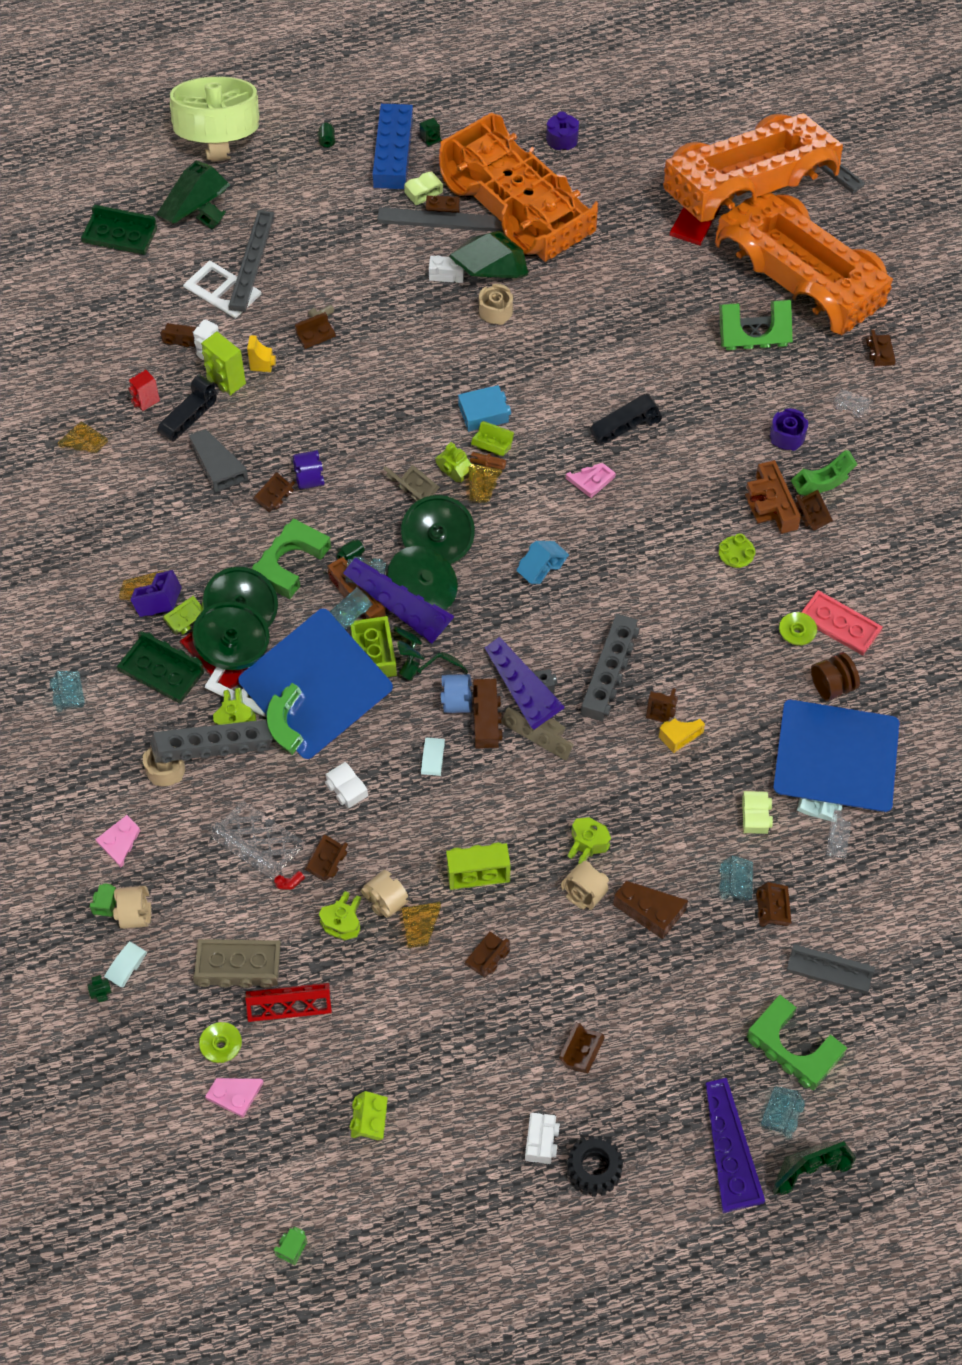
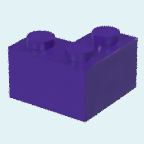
M173 570L165 571L155 575L152 585L135 588L130 600L139 617L170 612L174 610L182 587Z

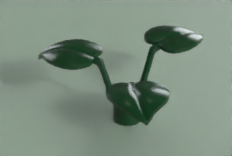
M394 627V632H398L412 643V646H409L400 640L397 642L400 655H408L405 664L399 672L404 678L412 681L417 672L421 674L422 670L437 658L446 659L461 667L465 674H468L467 669L460 660L445 652L436 654L423 666L419 667L420 663L414 657L424 660L425 657L414 648L416 643L421 645L422 641L413 633L400 627Z

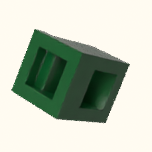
M434 117L419 123L420 138L427 147L442 141L440 138V125Z
M208 202L198 208L200 213L196 218L213 230L226 211L223 210L221 212L215 205Z

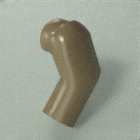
M329 305L319 311L316 308H312L308 315L312 318L326 312L327 316L334 313V307Z

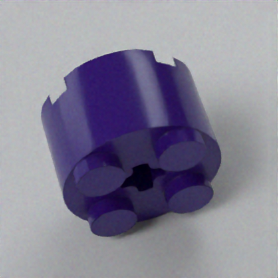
M561 111L547 121L546 140L551 148L559 151L561 149L570 150L577 145L579 121L576 118Z
M791 408L785 409L780 413L777 412L773 417L771 425V443L781 449L792 451L802 446L808 429V420L805 419L804 414L799 410Z
M318 450L297 453L292 456L299 490L325 485L323 475H321L323 467L319 459Z

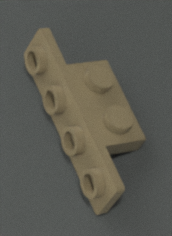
M414 465L408 469L402 478L397 476L388 467L385 466L383 468L388 472L386 476L393 482L395 480L400 482L398 486L405 492L411 491V497L416 501L434 495L440 488Z
M510 707L506 709L502 719L503 725L563 760L569 758L573 743L561 737L566 727L556 720L549 719L533 730L524 715Z

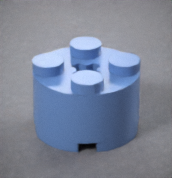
M470 674L442 675L444 692H441V703L443 704L444 713H470L472 711V692L470 688L472 683Z

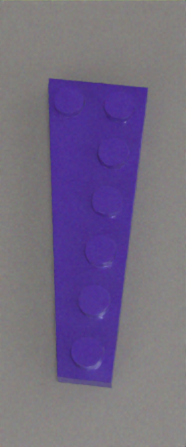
M354 558L343 572L344 575L431 644L454 618L449 612L435 604H429L420 595L412 594L407 591L408 588L395 584L391 578L379 573L376 569L357 558Z
M498 637L484 647L533 730L565 708L501 637Z
M723 1078L706 1082L705 1087L722 1212L727 1213L764 1204V1194L728 1080Z

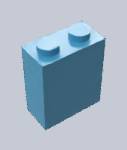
M499 385L458 394V406L468 432L479 430L482 421L493 425L509 422L511 409L509 405H506L504 391L501 392Z

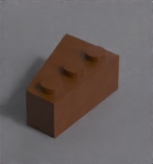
M496 678L473 679L475 749L499 748V741H502V729H498V724H502L501 712H498V707H501V697L497 696Z
M626 881L614 895L613 901L615 907L662 940L684 914L688 904L686 899L630 881Z

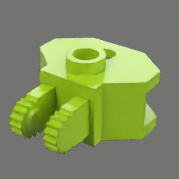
M452 442L435 458V462L440 470L456 482L464 481V475L474 472V467L468 460L466 453L460 448L457 449Z
M241 688L235 689L236 700H231L229 690H224V702L213 714L214 723L222 725L256 721V714L243 703Z
M590 817L577 818L572 824L571 834L575 842L568 854L569 858L575 857L579 850L583 852L579 858V863L581 864L589 856L592 857L593 854L607 852L610 847L609 841L611 836L606 826Z
M344 891L339 901L322 907L319 912L320 923L325 933L344 941L358 937L361 930L360 922L356 916L361 897L356 896L351 906L347 905L346 903L350 895L347 891Z

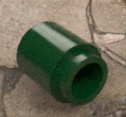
M323 123L319 128V144L327 148L335 144V129L330 123Z
M351 540L337 549V558L344 557L348 563H351L354 558L362 556L365 548L360 540Z

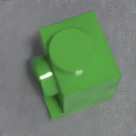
M106 883L99 885L98 892L94 893L93 903H90L93 915L113 917V910L117 902L114 897L116 887Z
M297 1227L290 1228L288 1234L284 1233L280 1239L279 1246L281 1247L276 1246L274 1248L275 1256L296 1265L308 1242L305 1232Z

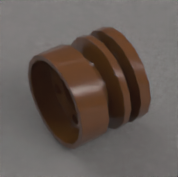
M844 652L830 657L829 661L825 659L811 666V677L814 686L825 701L838 698L842 693L847 694L859 689L860 677L851 657Z

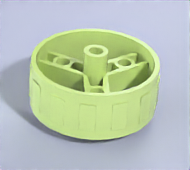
M232 77L198 78L183 82L174 87L170 92L173 130L184 139L204 143L229 142L247 137L259 127L257 90L254 85L242 79Z

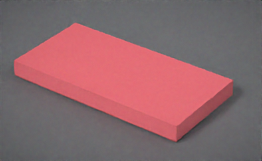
M819 590L801 612L809 615L815 621L817 630L862 656L883 628V626Z

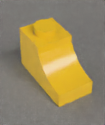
M250 335L247 347L250 371L271 372L272 366L276 364V355H273L272 348L262 345L257 336Z
M674 718L670 722L666 721L661 725L659 738L675 753L703 734L705 723L701 719L694 722H680Z

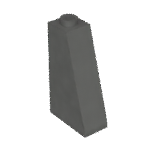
M207 429L189 435L191 446L215 492L248 480L246 467Z

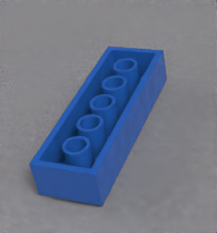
M380 105L373 166V188L404 189L408 176L413 127V105Z

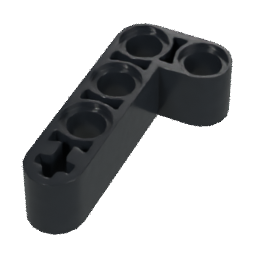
M201 375L195 376L192 380V393L162 420L158 426V433L172 442L176 441L216 402L217 395L214 383Z
M643 394L594 423L590 431L597 443L603 445L644 421L649 426H653L652 424L654 423L658 424L662 419V415L649 394Z

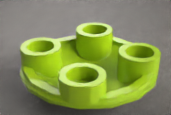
M739 533L735 536L727 537L719 545V556L728 566L734 568L745 567L755 557L756 551L753 544L743 534Z

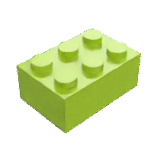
M216 331L201 343L204 366L207 373L206 377L209 381L215 382L222 392H227L231 396L246 384L242 354L239 348Z
M388 616L350 621L351 636L387 677L397 676Z
M497 842L488 846L474 845L470 848H453L446 851L450 890L510 882V859L507 843Z

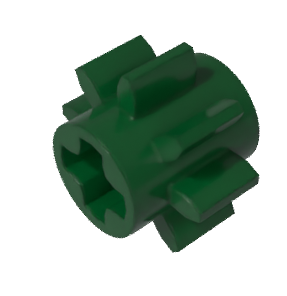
M101 975L92 977V983L87 984L91 999L97 998L98 1003L108 1000L107 994L112 993L108 978L102 979Z

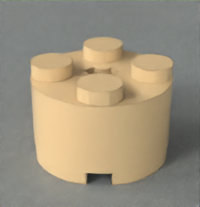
M228 142L207 143L208 149H205L208 160L217 162L231 159L230 156H227V153H230Z
M492 284V287L487 288L486 286L480 291V318L486 322L503 325L510 319L513 314V294H511L508 287L501 284Z
M151 745L143 754L145 771L153 785L170 786L182 780L185 773V763L183 760L155 763Z
M583 861L561 882V888L567 891L566 897L577 907L583 910L587 907L589 910H592L608 892L607 883L609 879L604 873H599L593 868L589 862Z
M383 870L364 885L361 893L373 904L371 908L378 916L383 914L388 918L407 904L409 900H406L408 894L396 878L393 881L389 877L392 874L387 870Z
M146 886L115 889L114 897L115 901H117V908H114L113 914L114 919L119 920L120 928L128 929L149 926L148 924L151 922V902H148L146 896H150Z

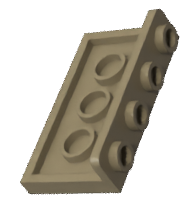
M198 939L195 973L193 974L194 983L200 987L219 985L225 988L231 985H239L243 988L251 986L271 988L278 986L281 941Z

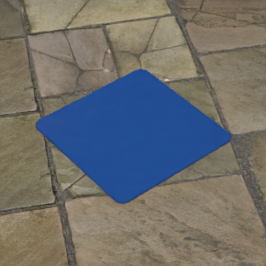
M324 608L319 609L262 656L254 665L245 670L238 679L240 685L266 715L274 694L281 698L283 690L290 686L291 683L300 688L302 693L290 708L287 715V723L291 729L299 733L304 739L296 750L304 759L314 757L393 689V684L335 617Z
M787 700L783 707L773 786L774 791L780 795L882 812L890 811L893 806L899 720L889 715Z

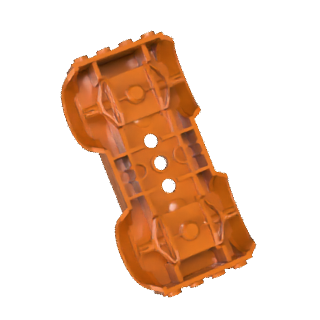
M491 112L441 141L439 165L447 187L456 195H473L502 222L504 235L521 247L524 254H537L546 262L596 231L598 202L595 201L590 209L577 198L581 195L578 189L572 191L565 175H556L534 155L533 147H531L529 152H525L514 141L517 139V135L515 133L509 134L500 115ZM504 171L511 172L512 175H510V176H505V174H504L503 172H504ZM525 190L532 191L533 194H532V195H525V194H524V191H525Z
M804 113L793 117L784 114H773L762 119L754 130L735 137H730L711 145L691 142L681 146L670 159L666 160L663 186L665 191L673 196L700 222L714 219L720 205H726L729 209L734 208L735 203L732 200L735 194L740 196L750 190L754 202L756 197L786 186H798L803 176H809L813 180L818 177V174L815 173L817 165L818 167L826 165L837 176L840 170L843 144Z
M769 192L756 197L754 202L753 197L745 199L740 205L735 206L731 211L719 218L715 239L716 247L719 248L721 241L726 238L736 241L741 249L736 253V256L739 259L745 255L749 256L753 264V270L755 272H764L793 294V300H796L799 294L813 297L815 304H817L812 309L813 313L817 315L821 311H826L830 319V330L832 332L843 335L847 331H851L858 323H862L866 317L873 315L877 309L886 305L888 293L892 289L893 278L888 276L881 258L869 250L850 249L812 222L808 210L799 199L790 195H774Z

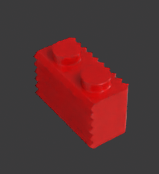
M147 370L141 371V373L129 379L130 387L128 390L133 396L131 402L136 408L139 407L144 411L160 401L156 380Z

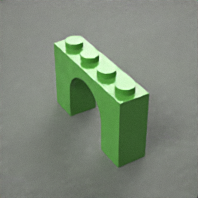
M791 300L770 301L771 324L766 333L759 337H751L743 331L740 324L739 304L719 305L721 347H726V350H736V346H743V349L754 348L753 345H760V348L771 347V344L777 343V347L788 346L789 342H793Z
M293 518L289 524L285 525L280 536L274 539L272 546L264 551L262 558L253 565L252 569L264 575L271 582L276 593L291 599L300 588L299 576L282 568L277 563L279 558L288 551L301 550L322 560L331 548L330 537Z
M779 995L748 1030V1041L752 1046L761 1048L768 1059L777 1061L782 1065V1069L787 1074H793L797 1077L803 1087L814 1091L845 1055L847 1047L830 1034L822 1045L810 1055L798 1056L787 1051L780 1041L779 1032L794 1016L797 1007Z

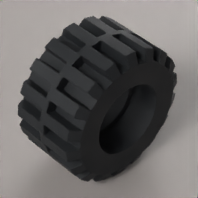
M591 1135L588 1140L582 1138L579 1144L576 1142L573 1145V1150H570L567 1164V1173L570 1176L571 1184H575L577 1191L582 1189V1194L587 1195L588 1192L592 1193V1197H596L597 1193H600L601 1196L606 1195L607 1190L611 1192L614 1186L618 1185L623 1168L621 1151L618 1152V1146L616 1144L612 1146L610 1139L607 1138L604 1141L602 1140L603 1136L599 1135L598 1139H594V1135ZM589 1157H599L606 1162L608 1169L603 1174L592 1175L584 1170L582 1162Z

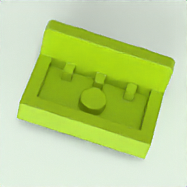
M482 421L478 433L472 438L471 445L482 450L491 451L495 455L504 456L512 446L514 432Z
M193 595L162 618L175 635L179 633L184 635L192 629L190 625L195 623L203 608Z
M364 1091L354 1098L352 1108L354 1109L353 1119L350 1123L351 1138L363 1136L375 1140L384 1139L388 1097Z

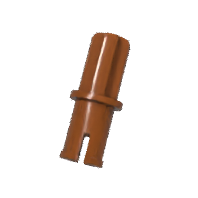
M473 451L471 456L478 459L470 457V463L484 465L485 468L492 467L504 470L506 467L505 459L493 457L491 454L485 455Z

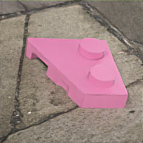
M600 463L593 467L583 468L581 472L575 474L569 472L566 474L565 479L592 498L615 478L616 473L605 464Z
M126 815L95 840L121 868L124 865L128 852L133 847L134 840L137 839L140 833V828Z
M216 1078L205 1098L243 1118L264 1082L262 1079Z

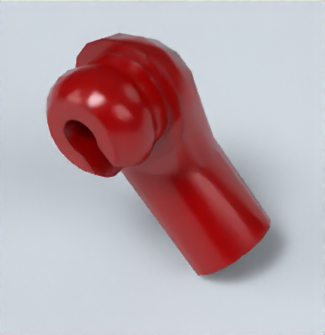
M300 871L291 878H284V876L278 875L275 877L274 883L280 890H293L305 879V876Z

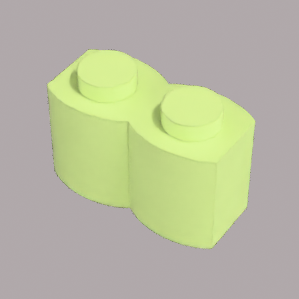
M433 172L423 173L419 178L408 180L404 184V192L415 205H419L426 201L427 195L437 196L443 192V183Z
M744 791L742 796L743 833L768 834L769 828L773 826V817L769 816V810L772 809V798H768V792Z

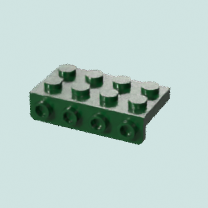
M99 205L92 206V216L81 237L83 243L142 255L146 254L157 230L155 217Z
M140 631L138 633L139 639L117 665V670L181 704L204 674L201 660L188 656L181 649L171 647L164 640L156 639L149 632Z

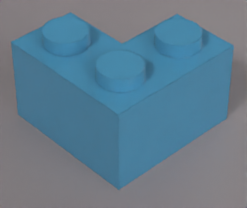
M535 541L530 545L526 556L520 560L516 571L530 584H540L550 569L561 568L569 554L555 541Z

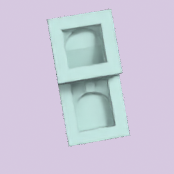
M425 738L421 774L441 776L445 739Z
M804 798L799 799L797 811L803 814L832 822L839 821L842 805Z
M129 941L116 957L104 977L116 985L124 987L133 970H137L147 951Z

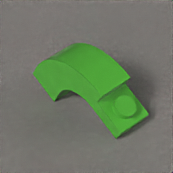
M844 450L832 463L822 469L815 471L802 469L791 479V482L798 494L806 496L816 490L822 493L834 489L849 478L847 474L858 464L850 451Z
M291 683L290 686L283 690L281 698L274 694L267 711V723L272 736L291 755L295 753L304 740L287 723L288 712L302 693L300 688L294 683Z

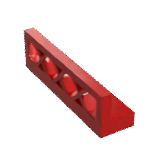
M329 983L246 991L245 999L248 1022L332 1013ZM326 998L327 1008L318 1009L313 1003L316 999ZM300 1000L307 1004L300 1011L292 1007L296 1001ZM275 1003H282L286 1006L281 1013H276L271 1009ZM260 1005L265 1010L261 1015H252L251 1006Z

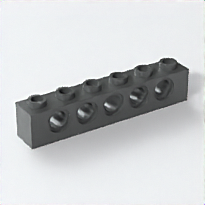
M620 614L615 615L582 703L581 716L603 722L605 716H609L612 706L609 705L610 701L615 700L617 694L615 687L617 684H621L623 677L621 671L626 669L629 660L626 657L628 653H632L634 648L633 638L637 639L640 628L637 627V619Z
M267 720L153 732L150 745L155 763H168L175 760L187 761L192 758H208L218 755L227 756L235 753L263 752L269 749L273 738Z

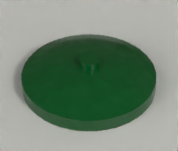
M432 495L418 500L407 510L401 525V537L405 548L411 546L430 548L440 553L451 565L456 564L468 554L474 541L475 526L470 512L462 503L449 496Z
M422 546L404 548L391 559L386 569V576L391 578L392 582L399 586L403 585L408 588L407 591L416 596L420 595L424 598V601L431 605L435 604L445 611L456 598L458 581L453 567L440 553Z
M230 567L215 574L208 582L202 598L203 610L219 602L245 604L256 610L264 618L268 628L272 625L278 610V598L271 582L258 571L247 567Z
M219 602L207 607L198 615L194 623L192 638L195 649L205 661L221 669L240 670L254 665L265 655L270 634L266 621L253 608L238 602Z

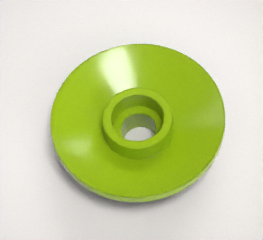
M793 612L782 618L779 631L787 642L794 645H805L816 637L817 625L809 615Z
M218 1022L208 1026L203 1031L199 1046L201 1053L207 1060L214 1063H225L237 1056L242 1046V1038L235 1026L226 1022ZM223 1042L225 1043V1046L223 1048H219L218 1044Z

